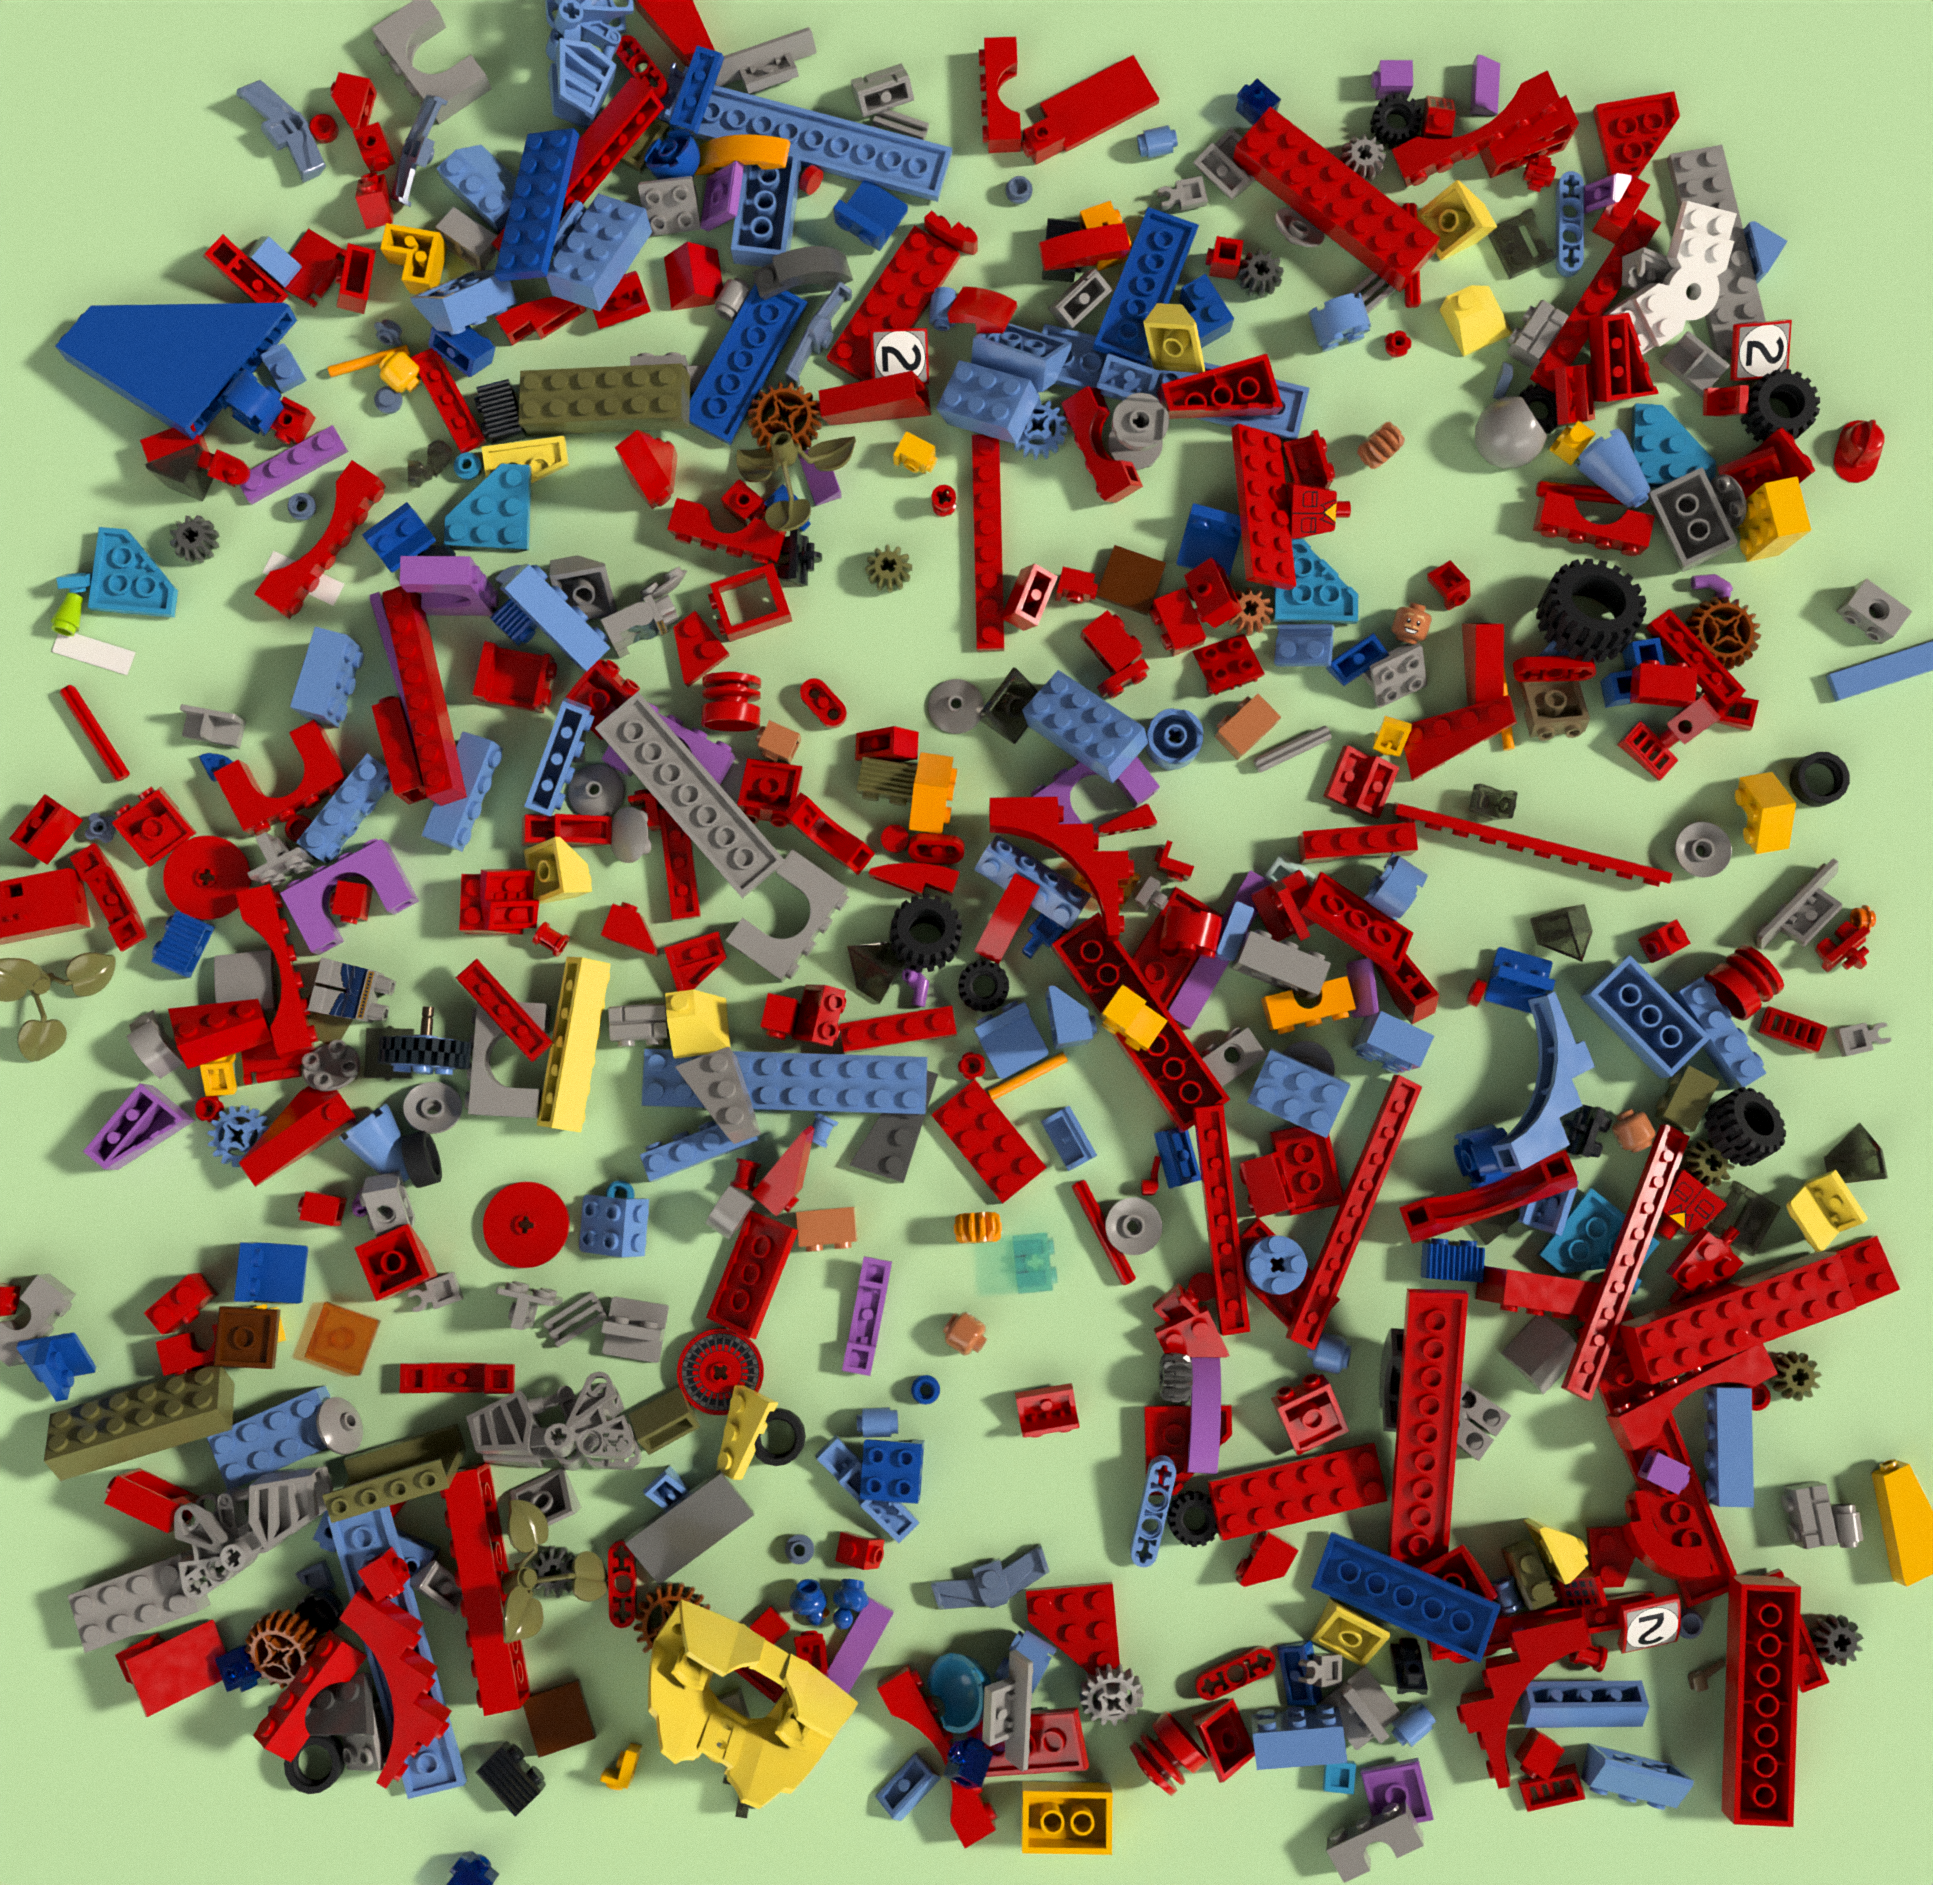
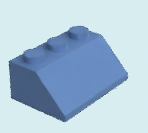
M482 145L455 150L436 168L443 183L499 235L506 226L517 177Z
M472 270L410 297L412 304L437 331H448L450 335L466 331L465 326L482 324L487 321V316L500 315L508 310L507 307L517 303L510 281L500 282L494 276L495 270Z
M1008 323L1003 334L980 333L973 337L971 363L1030 379L1037 392H1043L1056 383L1071 350L1072 343Z
M1049 986L1045 993L1054 1050L1088 1044L1093 1039V1035L1097 1033L1095 1016H1089L1087 1008L1056 986Z
M1588 1743L1581 1779L1590 1786L1589 1790L1595 1793L1607 1795L1609 1791L1617 1793L1618 1797L1623 1800L1635 1803L1637 1799L1647 1801V1804L1651 1807L1665 1810L1666 1806L1677 1808L1693 1787L1694 1780L1674 1764Z

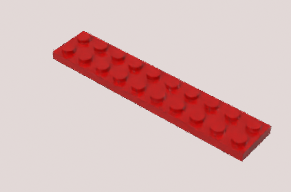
M1407 1289L1387 1555L1416 1568H1420L1449 1552L1469 1295L1466 1290Z
M1625 1310L1621 1323L1634 1318L1631 1310ZM1584 1326L1574 1329L1578 1341ZM1619 1328L1597 1384L1608 1414L1614 1412L1613 1407L1626 1401L1631 1403L1637 1400V1395L1647 1389L1656 1390L1661 1387L1660 1382L1651 1385L1635 1380ZM1671 1411L1663 1424L1658 1438L1635 1450L1622 1449L1638 1490H1646L1653 1523L1658 1533L1675 1546H1706L1712 1576L1702 1580H1675L1683 1603L1689 1608L1729 1592V1575H1737V1572ZM1648 1449L1659 1452L1690 1467L1688 1472L1690 1476L1689 1482L1685 1489L1680 1491L1679 1495L1637 1476Z

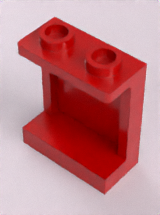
M484 641L472 695L480 702L544 713L545 706H549L551 702L552 691L549 689L551 679L556 677L557 663H555L552 655L544 653V656L500 648L496 643Z

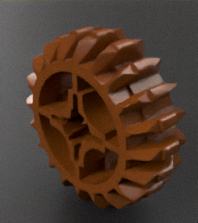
M779 382L778 389L776 390L771 385H768V394L759 391L760 400L753 399L752 406L754 409H749L748 411L749 417L752 418L748 421V426L752 428V438H758L757 445L759 447L766 445V452H772L769 442L770 438L774 434L784 431L791 434L793 443H799L801 449L802 445L810 448L812 446L810 439L817 440L818 433L815 430H821L822 428L821 422L818 421L821 419V413L816 408L818 401H812L813 394L811 392L804 394L805 391L802 385L794 390L792 382L788 384L787 388H784L783 384ZM783 402H790L796 405L786 406ZM774 406V414L768 417V421L763 423L765 414ZM780 411L782 412L784 417H787V419H789L790 428L788 427L786 422L784 423L783 420H781ZM807 416L804 427L796 433V425L802 422V418Z
M1728 596L1723 597L1721 600L1718 597H1713L1709 602L1707 600L1699 604V607H1695L1691 611L1692 616H1689L1685 623L1688 625L1687 628L1713 656L1730 671L1734 666L1740 667L1744 664L1745 660L1748 661L1753 657L1752 652L1757 650L1759 646L1755 641L1761 637V634L1754 631L1760 627V624L1752 622L1756 614L1748 615L1746 612L1749 605H1744L1742 608L1739 607V599H1735L1730 603ZM1712 615H1722L1729 618V620L1724 621L1718 617L1714 618ZM1725 627H1727V629L1723 632L1724 636L1718 641H1716L1720 636L1719 632L1722 631ZM1703 631H1704V632L1706 633V635H1707V641H1706V639H1705V637H1704ZM1721 647L1726 651L1729 649L1732 653H1721L1716 651L1715 648Z
M672 1582L667 1584L666 1592L661 1585L655 1588L656 1595L649 1591L645 1596L648 1602L641 1601L638 1605L643 1612H636L634 1615V1619L642 1622L634 1626V1631L643 1632V1634L637 1637L636 1641L637 1643L647 1642L642 1651L647 1653L652 1649L657 1634L675 1609L673 1603L669 1601L680 1602L682 1599L710 1610V1604L700 1605L705 1596L700 1594L697 1598H694L692 1595L696 1588L693 1586L689 1589L688 1593L684 1592L685 1584L682 1582L679 1584L677 1591H674ZM660 1604L663 1609L661 1611L663 1621L652 1628V1611Z
M277 1609L272 1613L264 1614L253 1624L245 1639L247 1645L244 1651L249 1654L247 1662L254 1664L252 1671H259L262 1674L261 1679L267 1678L270 1680L271 1686L278 1683L280 1688L283 1689L290 1685L299 1668L306 1663L318 1642L324 1636L317 1635L318 1626L312 1627L309 1624L310 1618L303 1620L300 1612L292 1615L290 1609L283 1612Z

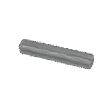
M1327 726L1315 729L1255 758L1253 761L1254 766L1259 773L1264 772L1329 741L1332 737L1331 732Z

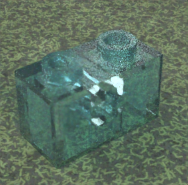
M1047 1232L1012 1235L1018 1294L1053 1291L1052 1284H1058L1056 1266L1051 1267L1049 1256L1055 1255L1053 1237L1048 1238ZM1032 1254H1037L1038 1259H1043V1264L1038 1265V1270L1036 1271L1033 1270L1032 1266L1027 1265V1261L1032 1260Z

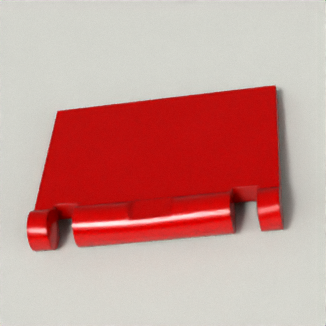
M308 229L290 254L302 266L300 271L286 287H283L274 279L273 281L282 289L315 308L318 303L310 298L313 293L319 298L324 296L336 278L337 268H343L344 266L337 258L339 255L345 258L346 250Z
M274 1041L241 1051L244 1084L246 1086L253 1084L251 1073L255 1072L258 1084L301 1077L302 1070L300 1065H303L302 1058L307 1053L280 1059L277 1056Z

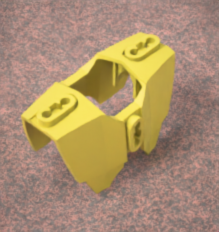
M682 1599L653 1642L648 1677V1712L656 1720L660 1752L675 1765L684 1760L694 1761L695 1758L698 1759L701 1753H704L715 1763H722L726 1766L724 1774L727 1775V1781L736 1790L740 1802L757 1809L762 1808L780 1792L791 1794L818 1763L858 1704L855 1699L809 1664L807 1660H802L792 1653L785 1652L752 1631L745 1624L738 1623ZM749 1666V1669L758 1671L780 1684L783 1689L786 1687V1690L766 1717L747 1718L719 1702L709 1686L713 1673L715 1672L724 1677L733 1670Z

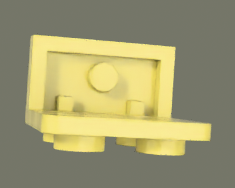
M1836 1169L1807 1180L1786 1204L1790 1217L1797 1223L1804 1234L1805 1240L1816 1252L1824 1251L1839 1232L1861 1225L1868 1219Z

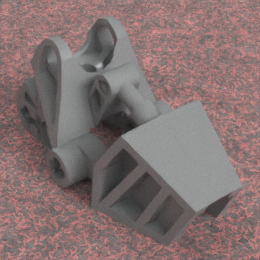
M594 1372L588 1376L578 1399L569 1386L560 1387L556 1394L547 1397L539 1396L530 1400L527 1399L521 1390H518L466 1416L475 1451L482 1453L483 1460L487 1463L542 1468L543 1460L558 1459L565 1469L574 1471L580 1469L587 1460L589 1465L597 1469L632 1470L640 1463L642 1458L631 1425L627 1423L626 1417L621 1415L615 1418L625 1408L618 1390L613 1385L609 1375L604 1372ZM604 1378L607 1383L597 1385L593 1391L591 1390V1384L595 1379ZM560 1405L566 1419V1425L557 1423L549 1428H542L536 1414ZM575 1450L576 1455H571L572 1459L568 1460L566 1456L570 1455ZM630 1457L629 1461L625 1462L624 1459ZM591 1458H602L603 1460L596 1462Z
M327 1466L273 1471L262 1475L248 1488L240 1490L237 1487H233L220 1495L215 1492H207L197 1499L196 1504L187 1503L179 1507L174 1515L175 1539L192 1544L194 1554L185 1556L178 1562L184 1594L195 1599L205 1596L254 1563L259 1553H266L281 1544L286 1537L296 1533L327 1511L322 1495L333 1491ZM206 1498L214 1501L216 1505L215 1512H209L205 1509L204 1500ZM249 1500V1516L246 1515L244 1501ZM184 1510H189L194 1515L195 1523L193 1525H188L184 1522L182 1517ZM222 1565L226 1570L219 1574L216 1569ZM205 1576L207 1581L196 1588L194 1583Z

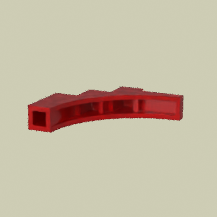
M1058 797L989 798L990 833L1012 834L1036 841L1052 849L1067 860L1085 879L1097 900L1103 917L1106 941H1118L1120 933H1124L1125 928L1124 915H1119V905H1123L1124 901L1123 887H1118V885H1127L1129 877H1134V860H1129L1128 851H1094L1099 849L1098 832H1093V824H1059L1064 822L1063 806H1058Z
M364 1584L354 1595L339 1619L355 1631L374 1653L384 1671L391 1692L394 1712L393 1740L387 1762L376 1781L377 1784L386 1789L393 1779L397 1782L401 1779L409 1766L404 1763L409 1755L414 1758L422 1745L428 1747L434 1738L440 1741L450 1726L446 1720L452 1710L428 1695V1692L436 1682L432 1676L438 1667L413 1651L422 1638L418 1632L424 1623L386 1597L376 1602Z
M1582 1608L1513 1622L1511 1634H1508V1640L1514 1653L1486 1658V1668L1482 1670V1676L1488 1689L1461 1694L1460 1705L1456 1706L1459 1721L1461 1724H1466L1469 1734L1477 1732L1481 1750H1486L1489 1760H1486L1490 1779L1495 1778L1498 1789L1510 1787L1511 1774L1506 1755V1734L1509 1719L1518 1698L1532 1679L1548 1665L1570 1653L1592 1647L1590 1631Z

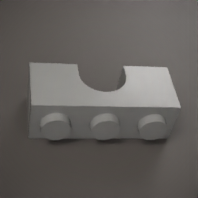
M51 1274L37 1275L19 1298L31 1310V1319L28 1325L21 1327L13 1320L0 1322V1360L9 1367L26 1364L16 1348L17 1343L48 1337L54 1330L52 1325L58 1317L64 1316L72 1307L71 1301L76 1294Z
M1406 1801L1399 1805L1397 1803L1389 1804L1383 1808L1382 1813L1374 1817L1370 1815L1364 1816L1354 1826L1346 1830L1345 1828L1336 1829L1329 1835L1326 1851L1344 1883L1370 1871L1371 1858L1366 1847L1372 1842L1386 1843L1391 1847L1396 1858L1424 1846L1423 1832Z

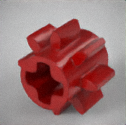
M1539 154L1535 161L1529 159L1522 180L1528 181L1527 189L1540 192L1544 186L1550 187L1556 172V167L1551 165L1550 157Z

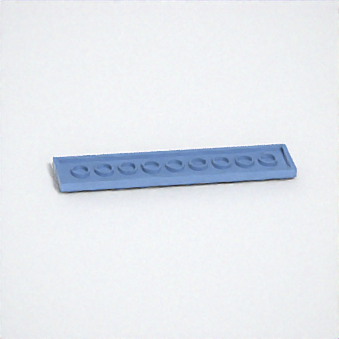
M717 85L714 86L698 134L690 133L692 137L706 141L730 135H765L788 139L791 142L789 151L799 152L801 166L809 167L815 165L826 173L860 182L866 180L873 182L879 187L936 202L939 200L952 156V148Z
M1044 324L1042 334L1072 343L1071 350L1055 384L1076 390H1082L1086 386L1097 388V382L1100 379L1107 354L1093 350L1097 336ZM1149 354L1145 366L1153 368L1151 355ZM1204 362L1205 371L1222 367ZM1160 370L1153 396L1158 399L1157 391L1161 384L1198 373ZM1275 379L1283 408L1277 415L1204 417L1196 419L1234 427L1239 423L1273 433L1281 437L1282 440L1298 439L1310 388ZM1117 395L1116 397L1117 400L1122 401L1127 399L1126 397Z
M644 1049L641 1105L705 1108L675 1068L677 1065L704 1055L674 1059L672 1049ZM733 1051L738 1058L753 1109L926 1115L928 1057Z
M389 1506L331 1523L329 1516L327 1517L351 1600L365 1584L357 1571L367 1561L390 1547H393L398 1557L404 1560ZM409 1578L403 1585L405 1590L390 1601L422 1621ZM422 1626L418 1632L422 1638L413 1651L434 1664L424 1626ZM363 1641L392 1742L394 1712L391 1692L384 1671L374 1653ZM435 1671L432 1678L436 1682L428 1692V1695L446 1706L438 1675ZM449 1716L446 1722L450 1726L440 1741L434 1738L428 1747L422 1745L414 1758L409 1755L404 1762L409 1765L402 1776L408 1799L464 1786L467 1782Z

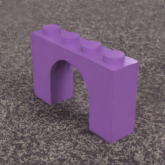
M400 556L399 584L406 592H422L421 608L427 615L492 616L494 614V607H498V591L495 590L492 583L489 582L486 575L482 573L480 567L476 565L470 556Z
M649 703V705L657 713L659 709L656 706ZM657 713L682 743L688 746L691 753L721 786L736 759L731 752L732 748L717 740L716 744L707 740L708 735L695 727L692 730L683 727V721L669 714L666 718ZM609 745L602 760L606 765L631 777L633 773L631 769Z
M1137 756L1115 780V783L1135 808L1157 793L1160 788ZM1077 759L1075 760L1077 765L1069 771L1067 768H1063L1053 776L1054 782L1047 787L1042 784L1030 793L1032 797H1058V806H1063L1064 822L1059 824H1083L1071 806L1070 793L1074 785L1081 779L1091 775H1098Z
M382 839L369 840L362 845L363 849L355 853L348 852L337 858V863L329 867L325 865L315 869L312 872V876L305 880L298 879L289 883L286 886L287 889L280 893L312 953L321 955L344 942L329 912V898L338 880L342 881L354 876L368 878L375 887L386 910L394 915L419 902L389 843Z

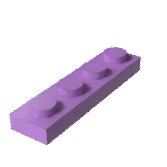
M331 425L251 469L248 481L239 486L247 500L254 504L349 451L335 427Z

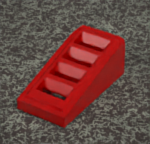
M1740 697L1734 704L1736 706L1734 716H1728V709L1716 723L1751 731L1759 700ZM1742 707L1747 708L1745 719L1739 718Z
M1642 721L1636 723L1617 744L1658 781L1662 780L1678 762L1674 754ZM1640 736L1642 740L1636 746L1633 741ZM1648 743L1650 747L1643 753L1641 749ZM1656 750L1659 754L1651 762L1648 757ZM1664 757L1667 762L1658 769L1656 765Z
M1146 803L1099 825L1096 832H1098L1099 837L1151 829L1157 825V820L1149 804Z
M1767 1006L1757 1033L1811 1054L1819 1052L1828 1027ZM1776 1016L1779 1017V1021L1775 1031L1770 1029ZM1789 1021L1790 1025L1787 1034H1782L1786 1022ZM1798 1026H1801V1032L1799 1034L1798 1039H1796L1794 1037ZM1810 1030H1811L1812 1032H1811V1035H1810V1037H1809V1040H1808V1042H1806V1041H1807V1038H1808V1035H1809V1032H1810Z
M1576 1763L1555 1768L1547 1781L1539 1775L1535 1779L1529 1777L1518 1781L1527 1812L1586 1799ZM1566 1779H1571L1573 1788H1567ZM1559 1781L1561 1792L1556 1793L1553 1782ZM1543 1784H1547L1550 1792L1549 1796L1545 1797L1542 1788ZM1535 1786L1539 1799L1533 1800L1530 1787Z

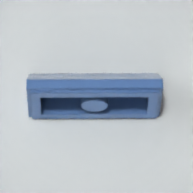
M1235 902L1216 951L1219 960L1234 961L1236 959L1254 908L1241 902Z
M915 1753L875 1797L892 1819L901 1821L934 1787L941 1777L918 1753Z

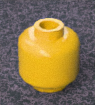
M390 352L378 366L381 369L380 378L396 393H403L406 390L411 393L421 382L418 378L419 366L404 352Z

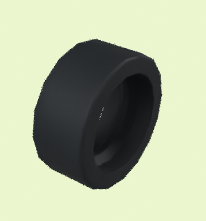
M1816 752L1800 759L1793 766L1790 773V787L1794 796L1800 802L1811 807H1822L1839 800L1846 793L1850 784V774L1846 764L1837 755L1829 752ZM1820 763L1831 771L1834 777V787L1830 793L1817 795L1808 788L1805 782V771L1810 765Z
M423 1130L403 1136L401 1140L402 1156L413 1185L416 1188H422L441 1182V1162L431 1135Z
M776 1408L775 1411L769 1412L765 1422L783 1420L790 1424L794 1430V1444L790 1450L783 1454H773L764 1448L761 1443V1434H759L755 1441L756 1451L754 1454L765 1464L781 1466L797 1458L804 1447L806 1434L804 1425L796 1414L790 1410Z
M334 1735L310 1736L292 1762L284 1761L285 1776L290 1785L297 1791L306 1794L321 1793L331 1787L343 1773L345 1767L342 1755L344 1748L341 1741ZM309 1745L322 1746L332 1758L330 1772L320 1780L309 1779L302 1773L299 1767L298 1759L300 1753Z

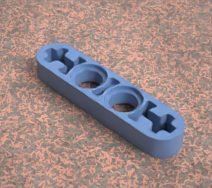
M1574 171L1564 173L1556 185L1555 265L1558 273L1564 277L1576 275L1584 261V182L1581 175ZM1567 181L1571 182V186L1574 187L1570 197H1567L1569 194V186L1565 185ZM1572 206L1575 208L1576 216H1566L1563 212V207ZM1566 231L1574 233L1576 242H1566L1563 238V233ZM1569 251H1572V253L1570 254V261L1571 263H1575L1572 268L1569 267V264L1567 262H1565L1569 255Z
M1165 1455L1156 1456L1151 1460L1130 1544L1132 1561L1139 1567L1151 1566L1157 1558L1176 1478L1175 1465L1173 1460ZM1162 1465H1166L1169 1472L1163 1473V1484L1158 1483L1159 1475L1156 1469H1161ZM1154 1491H1159L1164 1495L1163 1501L1159 1504H1152L1148 1501L1149 1495ZM1146 1519H1154L1158 1522V1525L1153 1531H1145L1142 1528V1523ZM1143 1539L1148 1540L1147 1549L1149 1553H1145L1144 1557H1139L1138 1551H1142Z

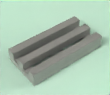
M889 109L878 112L873 119V125H871L876 128L880 125L921 140H925L929 130V123Z
M1374 272L1371 273L1348 294L1354 293L1356 297L1358 293H1361L1379 276ZM1383 279L1377 282L1362 295L1363 301L1365 302L1387 282ZM1390 285L1366 306L1367 314L1396 289Z
M591 1292L543 1324L550 1332L549 1334L554 1339L557 1348L608 1317V1314L596 1294ZM592 1300L594 1305L555 1329L554 1323ZM598 1310L600 1315L561 1339L559 1333Z

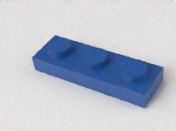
M696 46L669 122L673 128L686 129L689 133L698 134L724 60L722 53Z

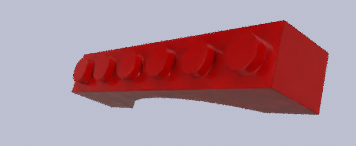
M1547 70L1521 83L1515 96L1506 108L1481 128L1463 136L1448 139L1415 137L1392 149L1394 160L1406 187L1411 185L1418 186L1424 183L1428 176L1436 172L1444 173L1451 169L1454 163L1462 159H1472L1479 154L1480 150L1488 146H1498L1506 137L1514 133L1521 134L1527 131L1532 124L1540 120L1547 121L1553 118L1561 110V99Z
M351 460L336 481L335 508L330 524L322 538L311 551L299 560L283 568L270 571L254 595L289 620L293 615H296L303 607V601L308 593L313 592L318 587L321 575L325 570H329L334 565L338 552L350 543L354 530L358 525L360 526L365 522L370 508L383 497L386 486L380 478Z
M270 884L235 892L242 920L247 926L259 933L269 944L279 965L282 983L281 1000L276 1017L270 1027L277 1056L280 1059L314 1051V1042L318 1041L315 1026H309L307 1015H310L311 1011H308V999H302L300 988L304 987L301 972H295L293 961H297V955L294 945H288L286 935L290 934V928L286 917L281 918L279 908L283 907L280 892H274Z
M1563 1150L1540 1160L1524 1170L1517 1171L1501 1181L1454 1195L1425 1198L1399 1207L1411 1242L1414 1244L1578 1187L1577 1175L1566 1150Z
M1760 1344L1690 1370L1679 1378L1674 1376L1661 1382L1662 1387L1656 1390L1647 1389L1637 1395V1400L1631 1403L1626 1401L1613 1407L1614 1412L1605 1417L1620 1449L1635 1450L1658 1438L1663 1424L1671 1411L1694 1391L1710 1384L1723 1382L1739 1386H1756L1778 1373L1764 1344Z
M909 1664L878 1681L877 1690L890 1714L905 1720L919 1729L940 1753L948 1770L952 1787L950 1823L964 1848H967L996 1830L995 1819L998 1816L990 1801L985 1803L980 1795L983 1789L975 1775L970 1777L965 1768L968 1765V1761L960 1748L957 1750L954 1748L951 1739L954 1738L952 1732L943 1728V1723L941 1724L936 1713L939 1712V1709L931 1695L926 1697L921 1687L925 1684L917 1669L912 1671Z

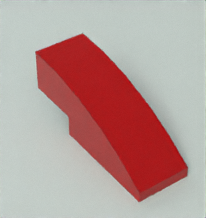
M1125 223L1084 229L1057 236L1038 244L1044 271L1093 266L1098 261L1124 258L1131 250Z
M554 296L521 304L496 316L495 319L513 346L533 332H536L542 340L587 310L585 306Z
M525 814L522 818V846H535L554 837H561L569 846L611 845L612 816Z
M897 863L870 868L868 874L872 879L922 897L925 887L952 896L960 876V871L926 863Z
M1017 873L1013 875L974 952L994 963L999 964L1040 888L1039 885Z

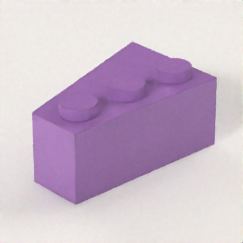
M140 1083L83 1152L103 1169L119 1170L196 1120L153 1085Z

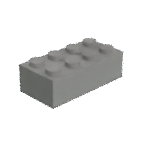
M193 1549L68 1595L84 1652L92 1651L199 1612L211 1605L207 1594L199 1599L187 1597L182 1589L178 1562L185 1556L194 1555ZM200 1578L194 1583L196 1588L204 1583L203 1579Z

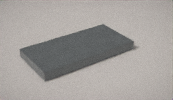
M719 1469L624 1538V1543L657 1584L660 1585L754 1516V1513Z

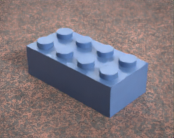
M789 151L785 168L762 170L757 164L744 165L738 213L734 221L731 243L734 264L764 267L773 262V256L790 251L801 174L799 152Z
M598 193L550 263L546 279L552 295L600 311L652 233L646 209Z
M523 564L499 588L579 669L587 672L610 649L606 643L609 638L598 627L595 628L593 626L591 628L586 623L589 618L577 606L570 607L565 602L568 596L557 585L551 587L545 581L548 576L539 566Z
M1060 670L1049 679L1022 710L1027 725L1111 784L1115 782L1148 744L1146 732L1142 725Z
M1631 955L1619 958L1580 996L1660 1079L1672 1077L1711 1038Z
M326 1385L232 1425V1430L207 1437L227 1491L327 1448L319 1436L316 1425V1416L320 1405L325 1400L331 1398Z

